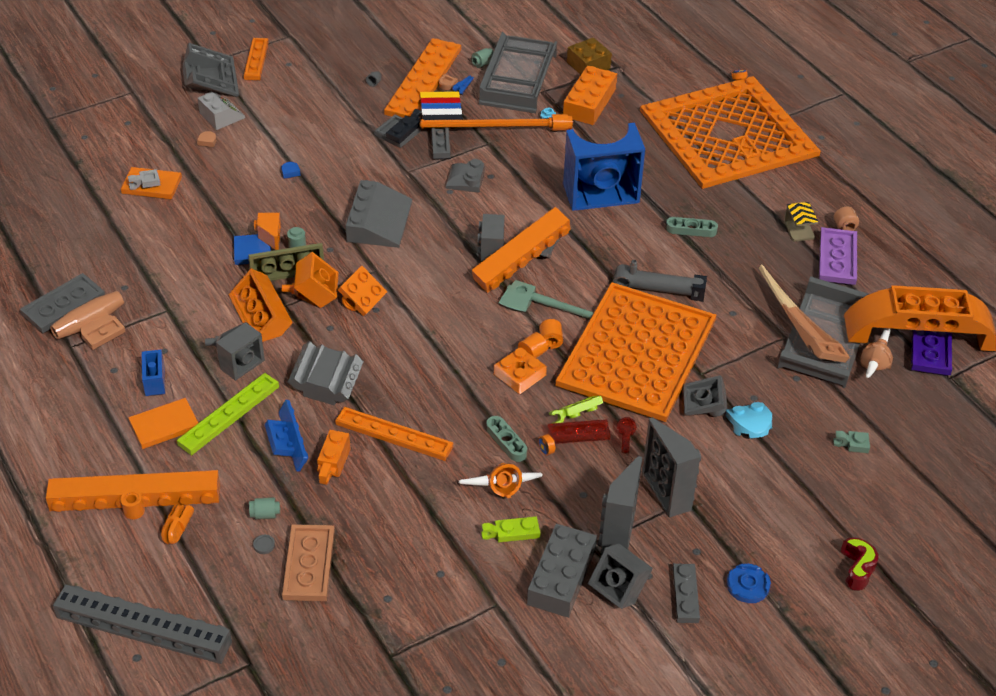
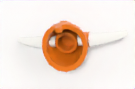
M500 463L492 470L490 475L459 480V483L490 486L497 495L511 498L519 490L522 482L542 477V473H521L520 469L513 464Z

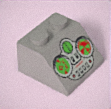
M210 92L198 97L200 114L216 130L245 118V115L236 106L218 94Z

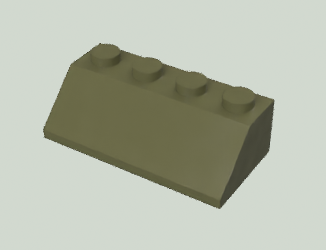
M318 243L249 254V270L252 268L268 275L270 281L295 277L296 263L311 252L324 260L323 244Z

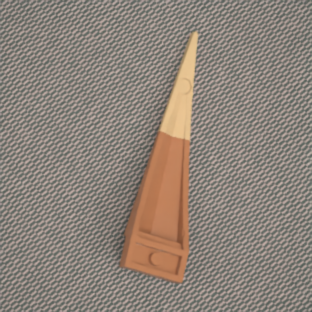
M761 264L759 270L808 349L819 359L846 363L850 357L843 346L802 312Z

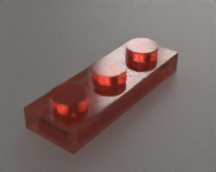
M608 419L548 424V433L553 438L555 444L610 440L611 436Z

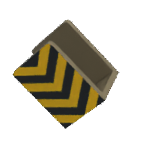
M810 203L787 204L784 223L792 241L813 240L815 236L810 225L818 224V220Z

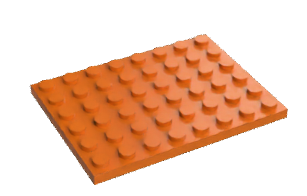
M611 282L557 377L556 386L588 397L601 396L603 402L666 422L716 321L717 315Z

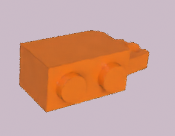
M329 430L317 459V472L319 473L320 484L328 485L331 476L340 477L350 452L349 433Z

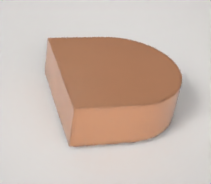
M446 74L439 79V87L443 90H451L458 83V79Z
M211 131L201 133L197 139V145L214 147L217 141L216 134Z

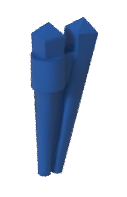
M470 75L456 83L452 90H459V94L463 95L474 77Z

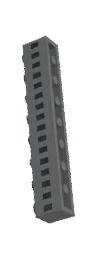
M65 584L53 604L58 619L222 664L232 643L230 629L222 625L215 626L203 620L186 618L181 614L168 613L160 608L154 609L146 607L141 603L124 601L120 597H110L98 591L84 590L79 586Z

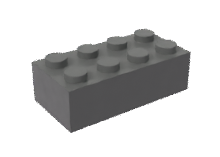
M556 523L528 588L527 605L569 618L594 556L597 535Z

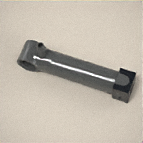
M632 260L630 266L625 264L617 266L613 283L629 288L691 296V300L704 302L707 276L694 274V278L637 270L636 260Z

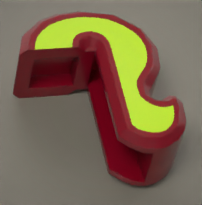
M856 537L847 538L843 541L840 552L855 562L848 570L849 576L845 581L850 589L863 590L868 585L871 574L875 571L879 554L876 548L868 541Z

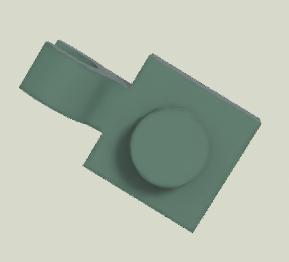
M836 431V438L833 439L834 446H846L848 451L869 453V433L848 431V434H846L844 431Z

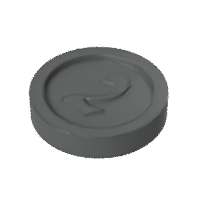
M266 534L256 537L253 542L254 550L259 554L270 553L275 548L274 538Z

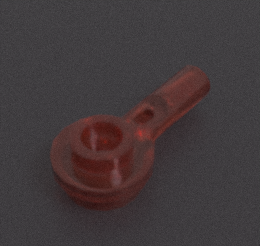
M624 417L617 423V431L622 435L621 452L625 454L629 453L630 436L637 429L635 421L630 417Z

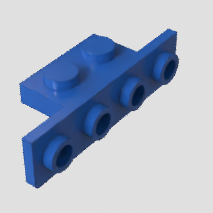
M285 400L279 411L281 421L267 420L265 429L273 455L292 456L296 471L300 472L308 460V453L305 451L299 425L295 419L294 409L291 406L290 400Z

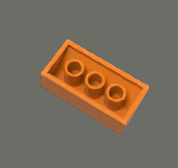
M251 268L229 293V297L242 322L248 323L260 332L262 342L282 336L293 323L268 275Z

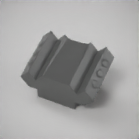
M309 341L303 344L288 383L295 389L303 391V397L335 406L337 402L342 403L349 399L364 361L357 354L350 357L344 350L336 351L322 344L316 347Z

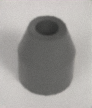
M379 71L371 72L366 77L367 84L372 87L376 86L381 81L382 74Z

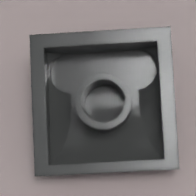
M472 159L467 164H452L446 189L479 193L485 174L484 163L479 159Z
M721 375L684 384L686 415L709 413L711 416L717 417L726 412L727 396Z

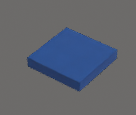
M258 234L234 236L235 265L249 264V254L271 251V247L260 240Z

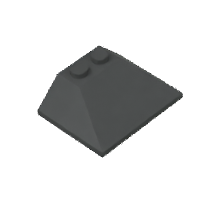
M188 42L182 66L185 86L191 89L238 97L239 90L233 57Z

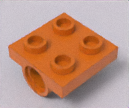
M362 265L337 289L343 295V305L350 311L358 310L362 316H365L387 293L386 289Z

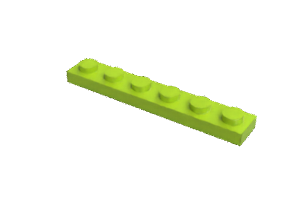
M266 373L262 374L177 440L178 446L190 455H193L278 389L279 382Z

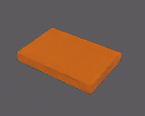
M131 167L121 187L122 194L172 199L182 174L181 172L157 170L160 179L159 186L143 188L140 185L137 189L130 190L129 183L134 182H129L128 176L140 175L139 172L154 170Z
M186 398L128 417L142 449L184 435L198 424Z

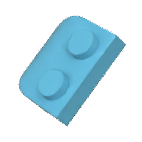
M754 402L747 406H735L732 409L726 410V417L733 424L734 433L738 436L741 433L749 434V438H759L768 435L769 429H772V412L763 402Z

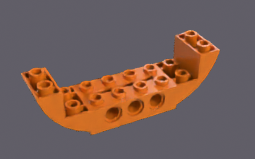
M891 285V288L879 290L858 300L844 314L848 342L867 343L872 327L977 334L980 350L996 351V330L992 315L988 307L977 297L968 294L967 290Z

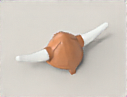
M885 328L877 342L867 345L862 350L860 364L867 369V378L875 370L891 369L893 356L887 346L891 328Z

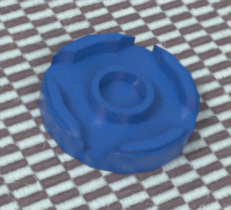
M748 563L737 565L735 569L731 570L726 584L730 594L737 600L745 603H757L764 600L769 594L771 581L769 575L765 574L762 568Z

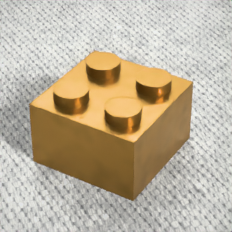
M594 37L568 47L567 63L580 75L586 66H594L603 70L611 69L612 53Z

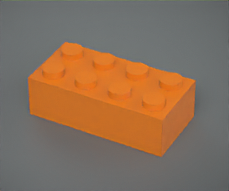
M586 66L564 100L563 114L572 116V120L594 125L616 90L617 73L594 66Z

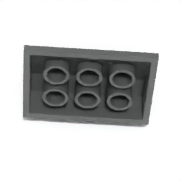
M360 180L346 223L347 242L399 248L413 199L379 182Z
M649 418L642 473L669 518L692 511L693 501L695 500V488L697 487V475L699 474V463L701 461L700 451L695 449L691 441L655 418Z
M638 456L612 482L608 494L604 493L599 530L601 534L598 541V546L602 547L601 556L605 548L612 545L621 544L626 549L629 548L636 512L642 465L641 456Z

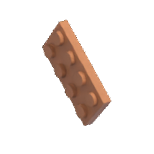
M291 526L282 593L283 600L327 601L335 534L334 526Z

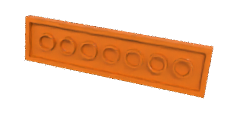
M432 38L384 109V115L391 117L397 115L404 118L405 116L411 117L415 109L421 110L420 92H434L439 85V79L447 73L460 53L461 45Z

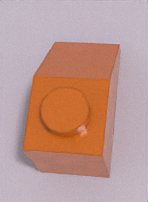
M258 213L257 220H254V231H258V238L273 249L279 250L280 213Z

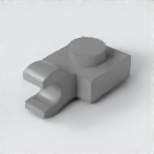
M157 169L139 172L140 175L128 176L129 182H134L129 183L130 190H135L140 185L143 188L160 185Z

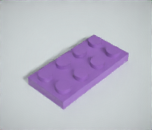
M821 227L819 279L828 282L856 285L857 231Z

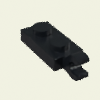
M415 109L411 117L405 116L386 132V138L400 144L419 127V122L422 119L419 115L422 111Z

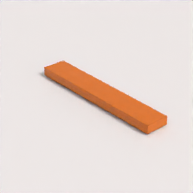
M347 407L342 409L335 420L338 426L446 461L453 449V442Z

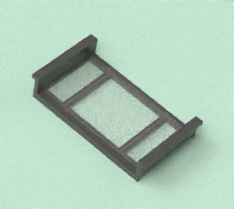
M502 32L480 85L479 105L536 114L538 95L552 57L557 56V41L552 43L549 41L507 36Z
M810 276L800 310L828 335L838 341L850 358L846 363L817 358L808 349L793 325L786 346L780 355L778 368L786 367L843 385V388H845L860 343L848 342L844 314L853 304L869 294Z

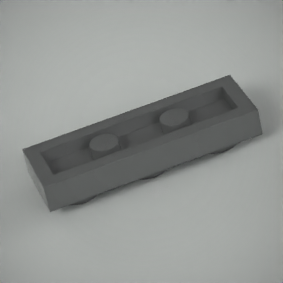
M432 127L433 159L450 158L449 128Z
M673 564L677 623H699L700 613L695 564Z

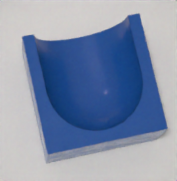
M628 123L627 134L624 138L609 144L591 143L580 138L573 129L566 130L563 185L572 211L640 203L645 147L635 123Z

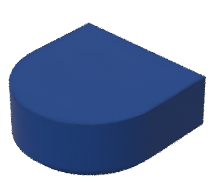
M286 162L282 165L283 178L301 176L297 163Z

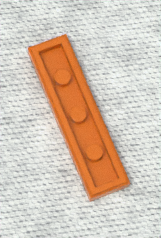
M268 38L252 39L244 72V80L261 79L269 44Z

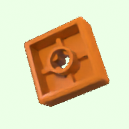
M519 347L494 364L493 374L517 393L521 394L546 376L547 366L525 349Z

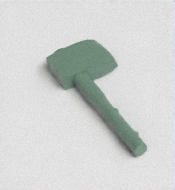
M518 280L508 285L506 292L499 301L500 304L524 312L528 310L531 302L534 301L591 319L594 312L538 294L536 293V286Z

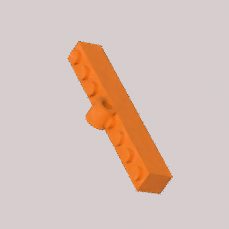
M218 470L52 478L48 480L46 501L49 511L122 508L126 518L135 520L143 516L145 507L219 503L220 479Z

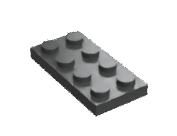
M82 273L22 307L20 312L41 333H45L50 330L51 325L65 314L94 298L105 295V291Z

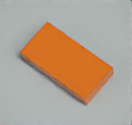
M747 135L732 139V142L737 144L736 148H740V152L744 153V159L762 155ZM743 138H746L743 145L753 147L754 149L750 155H748L750 150L742 148L740 145Z

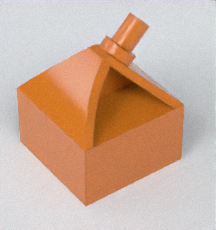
M311 252L296 263L295 283H292V285L282 284V292H291V294H295L300 299L322 308L337 298L339 272L315 253Z

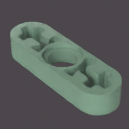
M670 217L666 223V230L671 234L714 237L718 229V224L715 221Z
M499 416L488 418L487 432L509 458L515 462L525 460L527 457V446L503 418ZM504 436H509L512 438V440L504 441L501 438Z

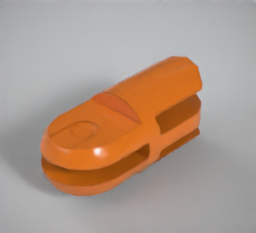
M174 504L162 528L161 537L164 543L176 544L179 541L194 513L192 506Z

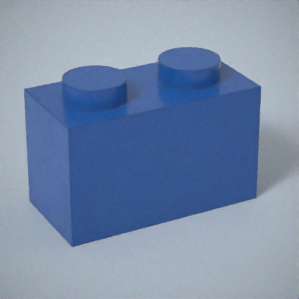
M161 349L142 351V382L145 396L165 394V365Z

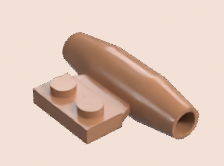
M118 291L94 298L65 314L51 325L50 329L56 339L81 332L82 339L94 350L125 333V327L115 316H111L114 311L124 304L123 297Z

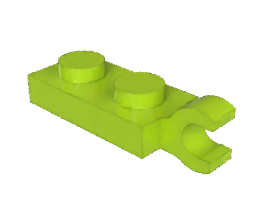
M591 396L562 407L559 410H552L549 412V415L556 414L558 416V420L552 422V424L560 425L566 416H569V419L580 416V412L584 410L586 412L598 409L597 405L603 403L601 396Z
M537 516L496 520L495 525L484 523L482 524L483 531H481L482 539L497 538L498 543L538 539L541 534Z

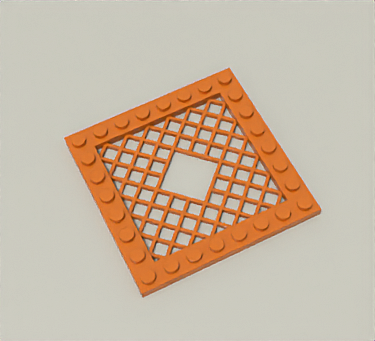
M754 76L640 106V112L702 189L820 156L821 150ZM740 97L748 98V101L740 100ZM726 101H731L735 103L734 105L727 104ZM737 103L744 104L746 106L745 108L736 105ZM712 104L720 106V108L718 109L711 106ZM748 106L756 107L757 109L751 110L747 108ZM723 107L730 108L731 111H726L722 109ZM698 108L705 109L706 112L704 113L697 110ZM734 110H739L743 112L742 114L734 113ZM709 111H713V112H717V114H716V115H712V114H708V112H709ZM684 112H687V113H691L692 115H691V117H690V116L683 115V113H684ZM747 112L754 115L753 117L746 116L745 113ZM720 113H721V114L728 115V117H727V118H724V117H720L719 115H720ZM695 115H699V116H703V118H702V119H698V118H694V116H695ZM759 115L765 118L764 120L756 118V116ZM669 116L678 117L677 120L668 119ZM731 116L739 118V121L732 120L730 118ZM706 117H707V118H711V119H714V121H713V122L707 121V120H705V118H706ZM682 118L689 121L688 123L680 122V119ZM742 119H745V120H749V121H751V122H750V124H749V123H745V122H741V121H742ZM720 120L748 127L745 135L756 137L755 140L751 139L755 146H764L763 150L758 149L762 155L746 158L745 160L737 159L738 155L743 156L744 153L740 152V148L737 151L729 149L730 146L736 147V143L710 137L716 121ZM694 121L700 124L699 126L691 124V122ZM753 122L762 123V125H753ZM703 124H706V125H710L711 127H710V129H709V128L702 127V125H703ZM765 124H766V125H770V126H773V128H772V129L765 128L764 125H765ZM677 125L684 126L685 129L682 130L676 127ZM688 128L696 129V132L694 133L687 130ZM751 128H752V129H756V130H759V132H758V133L751 132L750 129H751ZM699 131L708 132L707 135L698 134ZM762 131L768 132V133H770V135H769V136L763 135V134H761V132H762ZM685 134H686V135L693 136V138H692V139H688V138H684V136H685ZM773 134H776V135H780V136H782V137H781V139H779V138H775V137H772V136H773ZM696 137H697V138L704 139V141H703V142H700V141H696L695 139H696ZM743 138L740 145L744 149H749L748 155H750L754 149L753 147L743 145L744 141H746V138ZM759 138L766 139L767 142H766V143H765V142H761V141H758V139H759ZM707 140H709V141H713V142H716V143H715V145H712V144H708V143H706V142H707ZM770 141L778 142L779 144L777 146L769 143ZM721 143L727 146L726 148L718 146V144ZM781 144L790 145V147H781ZM692 145H699L701 146V148H693ZM704 147L711 148L712 151H711V152L705 151V150H703V148H704ZM767 147H768V148L776 149V151L770 152V151H766V149H767ZM715 150L723 151L724 153L723 155L714 152ZM727 153L735 154V157H734V158H733V157H729V156H726V154H727ZM704 154L708 155L709 157L708 159L700 157V155ZM712 157L720 158V161H719V162H718V161H714V160H711V158H712ZM723 160L732 161L731 164H725L722 162ZM708 165H716L717 168H710Z

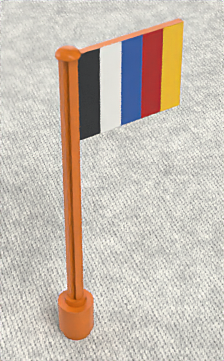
M420 92L422 110L420 127L422 129L431 127L548 126L551 127L552 131H566L572 129L573 125L572 116H568V114H552L548 119L463 120L459 92Z

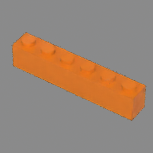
M554 207L473 268V279L487 293L496 289L505 279L511 278L517 270L524 268L530 260L538 257L547 247L553 246L559 238L566 236L571 230L570 220L559 209Z

